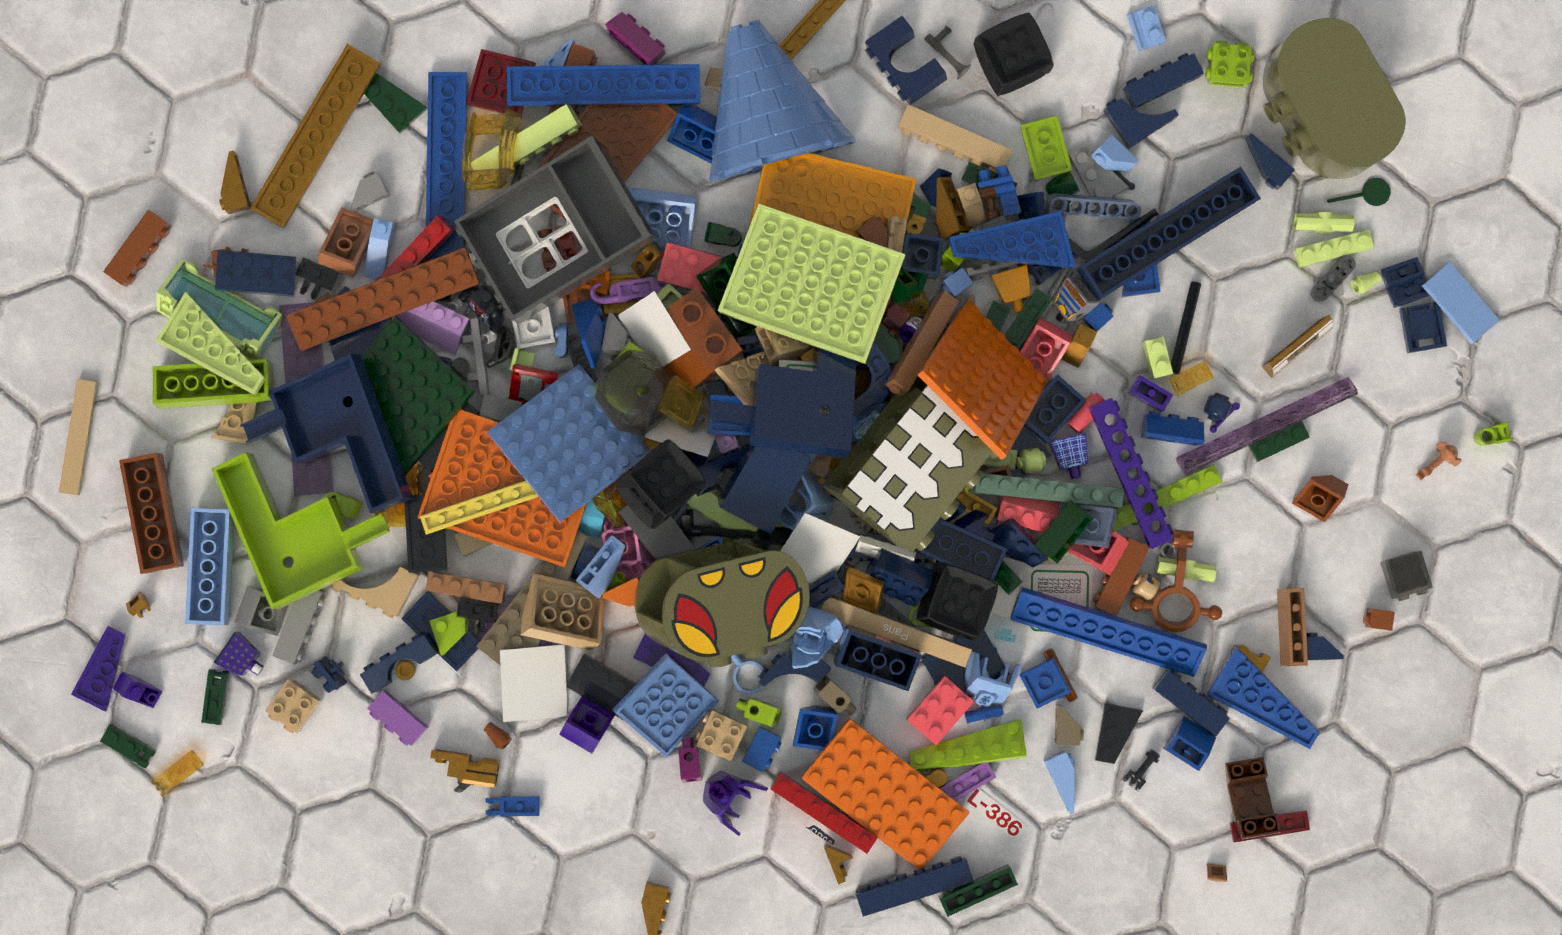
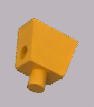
M1027 265L994 274L990 277L1002 304L1012 303L1015 313L1020 312L1024 307L1023 299L1031 296Z

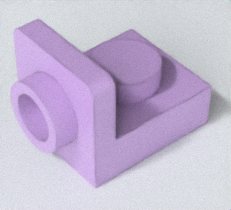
M716 435L715 439L721 453L739 448L735 435Z

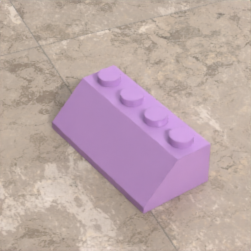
M434 301L396 315L419 338L454 355L463 340L462 336L466 334L471 324L469 318Z

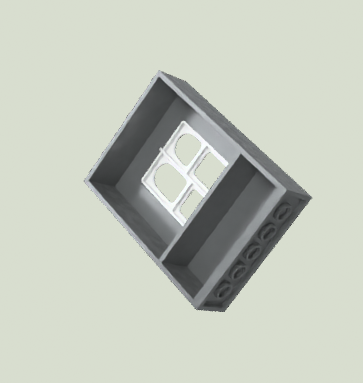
M593 136L588 137L454 221L457 225L455 230L460 237L463 236L467 242L465 243L466 249L470 254L473 253L476 258L474 260L476 266L485 273L484 280L489 287H493L495 299L498 303L503 304L505 316L508 320L511 319L519 323L524 322L657 240L600 140ZM553 204H557L567 223L546 237L540 238L531 223V218ZM519 225H523L533 244L523 251L514 252L507 246L506 237L511 230ZM573 231L583 249L570 259L564 260L554 242L567 232ZM547 247L556 261V267L539 278H527L522 271L524 260L541 248Z

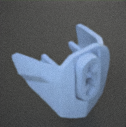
M804 471L801 477L805 486L797 490L804 497L807 508L803 509L798 502L791 505L786 504L778 518V521L784 527L791 528L793 531L805 513L824 521L831 516L835 504L833 498L807 471Z
M810 606L808 607L804 621L794 633L792 667L794 669L818 663L831 646L840 639L845 628L837 616Z
M971 651L964 673L966 694L976 698L975 703L981 706H990L991 703H1003L1012 690L1022 665L1016 664L1010 681L1007 684L1009 664H1006L1005 669L1001 670L998 679H992L986 670L988 658L985 657L979 661V653Z

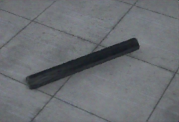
M1198 282L1190 283L1171 361L1172 371L1175 375L1180 373L1201 288V283Z

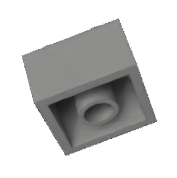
M247 586L234 622L248 629L278 636L288 605L279 610L271 609L262 589Z

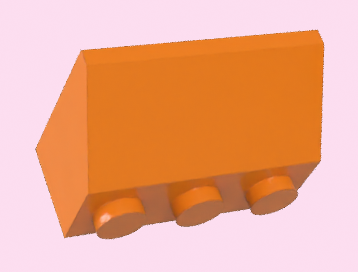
M636 577L603 593V598L628 607L633 605L635 607V593L640 577Z

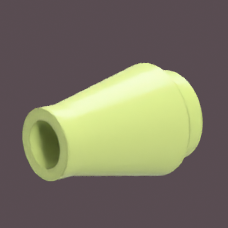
M1377 271L1355 276L1351 280L1352 289L1356 294H1364L1374 285L1381 282V276Z

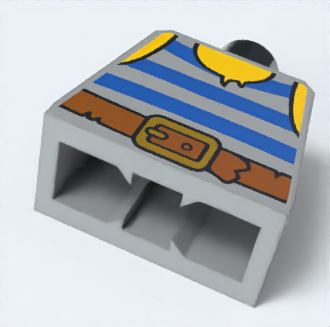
M1067 277L1054 300V304L1060 310L1056 315V319L1062 324L1067 320H1082L1100 303L1080 277Z

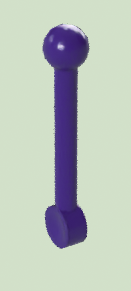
M1236 402L1232 404V408L1230 409L1227 418L1233 413L1234 410H1238L1240 408L1239 403ZM1220 419L1215 425H1212L1210 432L1215 433L1225 420Z

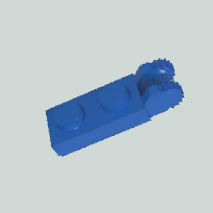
M540 796L486 798V803H500V810L488 809L486 810V815H540Z

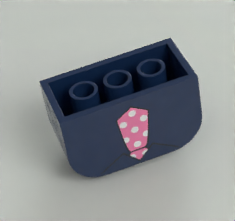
M846 624L833 662L836 667L909 691L922 654L917 649Z

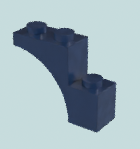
M778 653L771 661L773 664L769 670L765 668L760 673L758 683L765 687L773 679L787 674L803 675L814 680L816 683H820L832 668L820 659L816 664L794 669L792 667V659L785 653L782 655Z

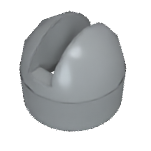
M1167 542L1159 546V552L1163 557L1170 558L1174 556L1176 547H1173V543Z

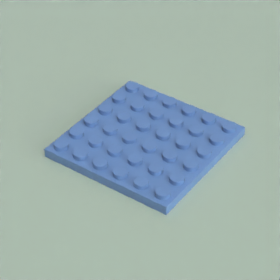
M580 364L487 431V434L559 523L629 472L642 458L651 452L618 410L595 392V382Z

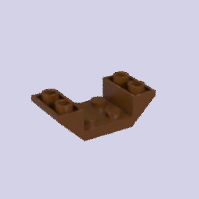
M1264 757L1225 763L1228 794L1235 825L1241 838L1248 839L1281 833L1277 813L1274 814L1268 791L1266 782L1268 774Z

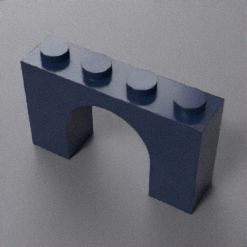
M901 16L865 41V52L870 59H875L877 62L875 65L878 70L888 76L886 79L890 86L897 88V94L903 102L906 100L911 105L945 82L947 75L935 58L913 72H901L893 67L891 64L893 54L900 47L915 38L912 27Z

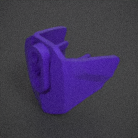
M721 770L706 781L703 802L718 817L720 823L740 836L741 833L733 827L731 820L723 813L725 812L735 818L740 817V815L732 811L730 804L734 797L740 794L751 799L750 792L743 788L744 786L767 791L768 787Z

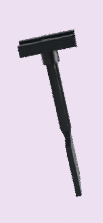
M686 509L685 514L682 515V532L692 545H694V537L701 536L754 538L753 543L785 545L793 532L791 528L775 527L771 534L759 528L758 531L702 527V525H694V509Z

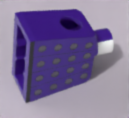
M234 632L214 661L215 664L241 676L246 675L249 670L258 676L264 668L262 664L256 661L260 651L240 632Z

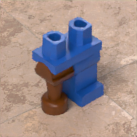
M1006 165L996 167L998 177L993 179L990 177L989 169L979 171L978 187L988 212H985L986 220L1001 216L998 209L995 210L994 199L1000 198L1004 216L1021 213L1013 178L1009 174Z

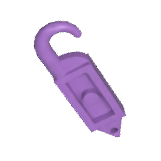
M653 277L615 282L610 287L609 296L599 297L595 293L596 288L601 286V283L598 282L591 287L590 296L598 304L635 301L645 298L654 291L656 294L659 293L666 284L654 280Z

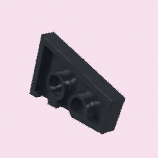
M1104 703L1095 754L1096 761L1115 764L1143 710Z

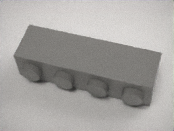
M318 590L293 602L273 652V657L291 664H297L298 661L301 662L305 654L303 650L304 645L309 643L312 636L310 632L311 627L316 625L319 618L317 614L319 607L322 608L326 600L324 591Z

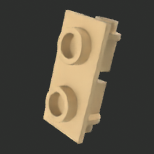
M897 216L889 217L886 248L903 253L908 219Z

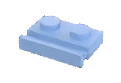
M1155 6L1127 15L1139 51L1166 42Z

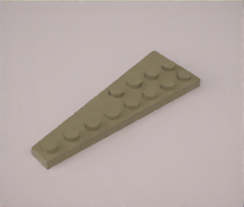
M577 531L566 567L543 561L534 574L568 581L587 536L581 531ZM533 575L476 646L499 665L500 650L538 647L541 639L521 635L522 615Z

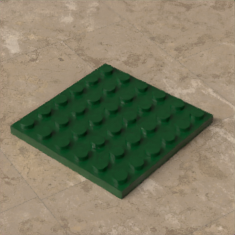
M393 316L361 356L406 476L476 391L397 316ZM347 396L344 400L346 407H350L353 404V399L350 396Z

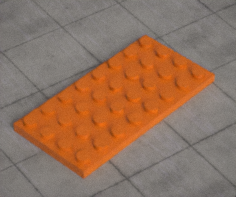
M850 717L801 776L802 780L869 832L877 836L878 839L917 869L924 868L970 813L968 809L936 786Z

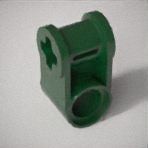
M708 222L704 242L736 247L741 243L742 236L737 229ZM735 233L738 238L731 242L728 236H732Z

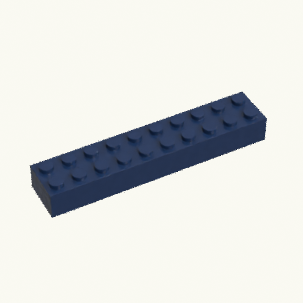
M1240 166L1076 268L1086 286L1100 300L1261 198Z

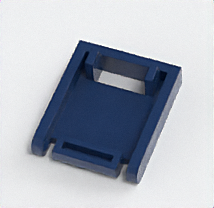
M1433 302L1434 310H1432L1431 303L1407 307L1408 315H1406L1405 308L1399 309L1407 354L1447 346L1441 310L1436 302ZM1434 339L1435 345L1419 347L1418 340Z

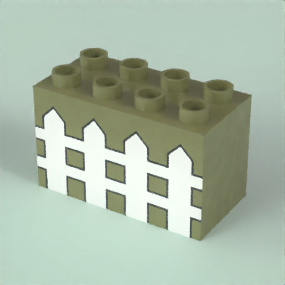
M917 376L908 392L901 396L898 394L893 395L851 448L848 456L842 459L822 486L890 543L909 552H913L916 548L922 551L933 540L935 533L931 529L941 517L943 520H946L957 510L959 502L955 498L964 487L971 489L980 481L984 473L980 467L989 456L992 459L998 456Z

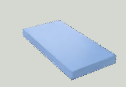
M1451 262L1444 265L1422 285L1471 344L1475 343L1499 321L1497 316Z

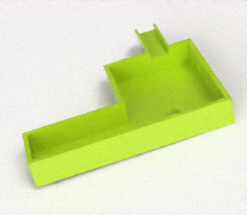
M244 452L212 468L271 609L279 610L364 569L356 548L390 532L383 514H378L347 529L335 499L325 497L281 519L253 454ZM286 557H292L294 560L293 566L290 568L284 565Z

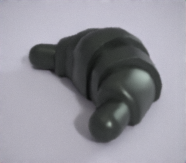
M501 326L497 333L494 354L486 363L489 368L503 363L507 359H511L515 348H517L515 334L505 326Z

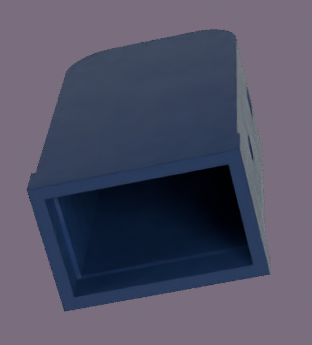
M749 445L730 480L718 497L719 508L771 534L810 462L809 453Z

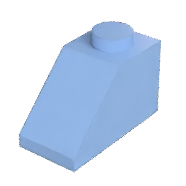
M1113 135L1091 155L1104 170L1129 172L1139 162Z

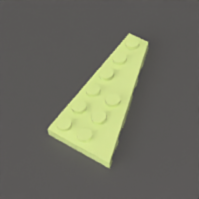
M185 292L155 341L256 396L266 379Z

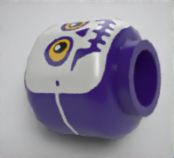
M911 317L901 325L899 334L905 343L908 344L922 320L921 318Z

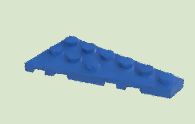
M1061 211L949 237L953 257L1075 268Z
M1235 646L1208 690L1207 695L1310 749L1320 734L1319 730Z

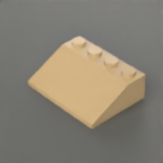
M533 574L522 615L521 635L592 650L601 644L604 598L602 595L600 598H597L580 584Z

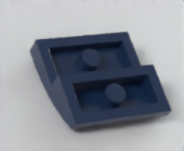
M1417 257L1381 269L1382 278L1393 308L1430 296L1422 287L1426 282L1423 277L1425 273Z

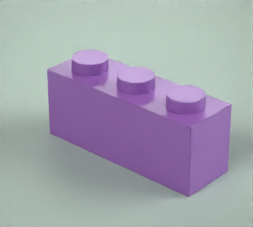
M383 690L367 708L371 711L369 714L378 721L380 719L384 722V727L389 732L398 734L400 736L398 739L406 746L408 744L410 746L414 745L429 728L386 690Z

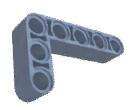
M1052 193L1047 197L1045 204V215L1061 211L1064 224L1066 215L1135 220L1141 215L1140 205L1131 199ZM1060 200V205L1053 208L1054 201ZM1075 201H1079L1078 207L1072 209V204ZM1097 202V208L1090 210V206ZM1112 204H1116L1114 211L1109 212V207ZM1134 205V210L1131 213H1127V209Z

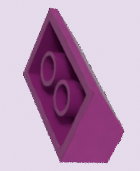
M621 12L605 24L608 33L644 65H656L666 54L663 49L665 47L664 44L658 39L654 41L649 36L651 33L644 26L640 28L635 23L636 19L629 13L625 15Z

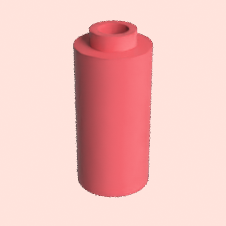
M1091 393L1066 423L1075 432L1081 434L1093 420L1088 407L1105 399L1098 393L1095 395Z

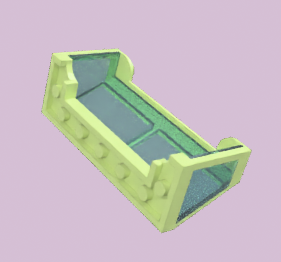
M181 259L156 292L157 311L170 317L186 292L248 360L262 359L282 323V314L273 307L263 310L232 292L215 291V283L199 275L197 266L193 262Z

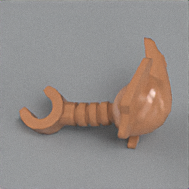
M1447 442L1437 443V451H1440V456L1433 460L1431 464L1422 468L1416 476L1423 480L1425 476H1429L1443 461H1447L1454 467L1459 465L1462 460L1457 458V448L1453 445H1447Z

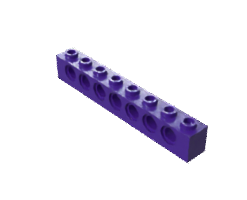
M1108 398L1088 407L1148 547L1154 549L1172 541L1171 535L1174 532L1170 524L1165 522L1164 517H1166L1163 507L1158 506L1156 501L1159 499L1155 489H1151L1149 485L1151 479L1148 472L1142 469L1141 464H1143V460L1140 454H1136L1133 448L1136 446L1132 436H1128L1126 432L1128 426L1125 419L1120 418L1118 413L1120 407L1117 401ZM1108 414H1111L1114 418L1111 425L1105 423V417ZM1115 432L1121 434V440L1118 443H1115L1112 438ZM1124 449L1129 452L1127 460H1122L1120 457V453ZM1131 467H1134L1137 471L1134 478L1128 476V470ZM1138 485L1144 487V493L1140 496L1135 492ZM1149 502L1152 510L1149 513H1145L1143 506ZM1157 520L1159 522V528L1158 530L1153 531L1151 529V523Z

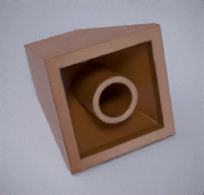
M1333 475L1311 477L1294 498L1292 504L1326 522L1345 498L1349 484Z

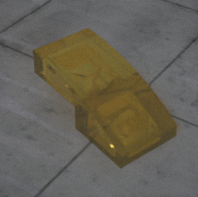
M1205 360L1169 380L1178 396L1214 378Z

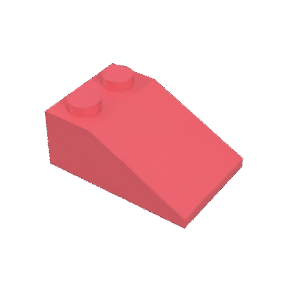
M1040 317L1021 348L1020 353L1030 360L1035 369L1041 372L1048 381L1070 345L1073 335Z
M1112 531L1109 548L1073 544L1067 552L1092 567L1111 575L1129 542L1123 536Z

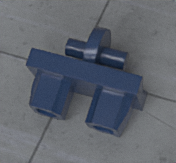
M324 656L314 663L315 667L311 673L317 679L322 676L327 679L323 686L328 693L338 690L347 683V680L343 677L345 673L341 669L344 665L342 661L337 664L333 659L329 660L327 656Z

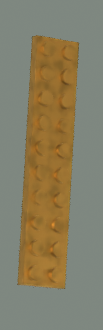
M347 43L250 209L278 226L285 228L380 68L381 63Z

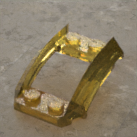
M508 108L506 113L477 116L473 111L462 149V178L468 191L503 188L508 183L506 179L510 175H515L513 166L514 147L518 133V121L522 119L521 114ZM500 133L499 168L471 171L472 149L475 136Z

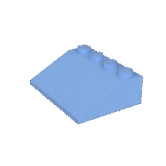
M627 187L657 237V240L652 243L663 254L667 241L691 248L697 196Z

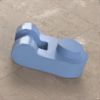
M559 323V327L555 328V338H559L558 346H556L554 351L559 358H564L568 353L566 345L568 323Z

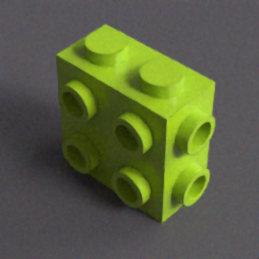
M1216 41V43H1213L1207 49L1206 59L1209 60V67H1206L1205 79H1208L1207 84L1245 88L1249 82L1251 83L1253 71H1250V64H1253L1254 52H1251L1252 46H1247V43L1237 42L1235 45L1228 44L1227 41Z

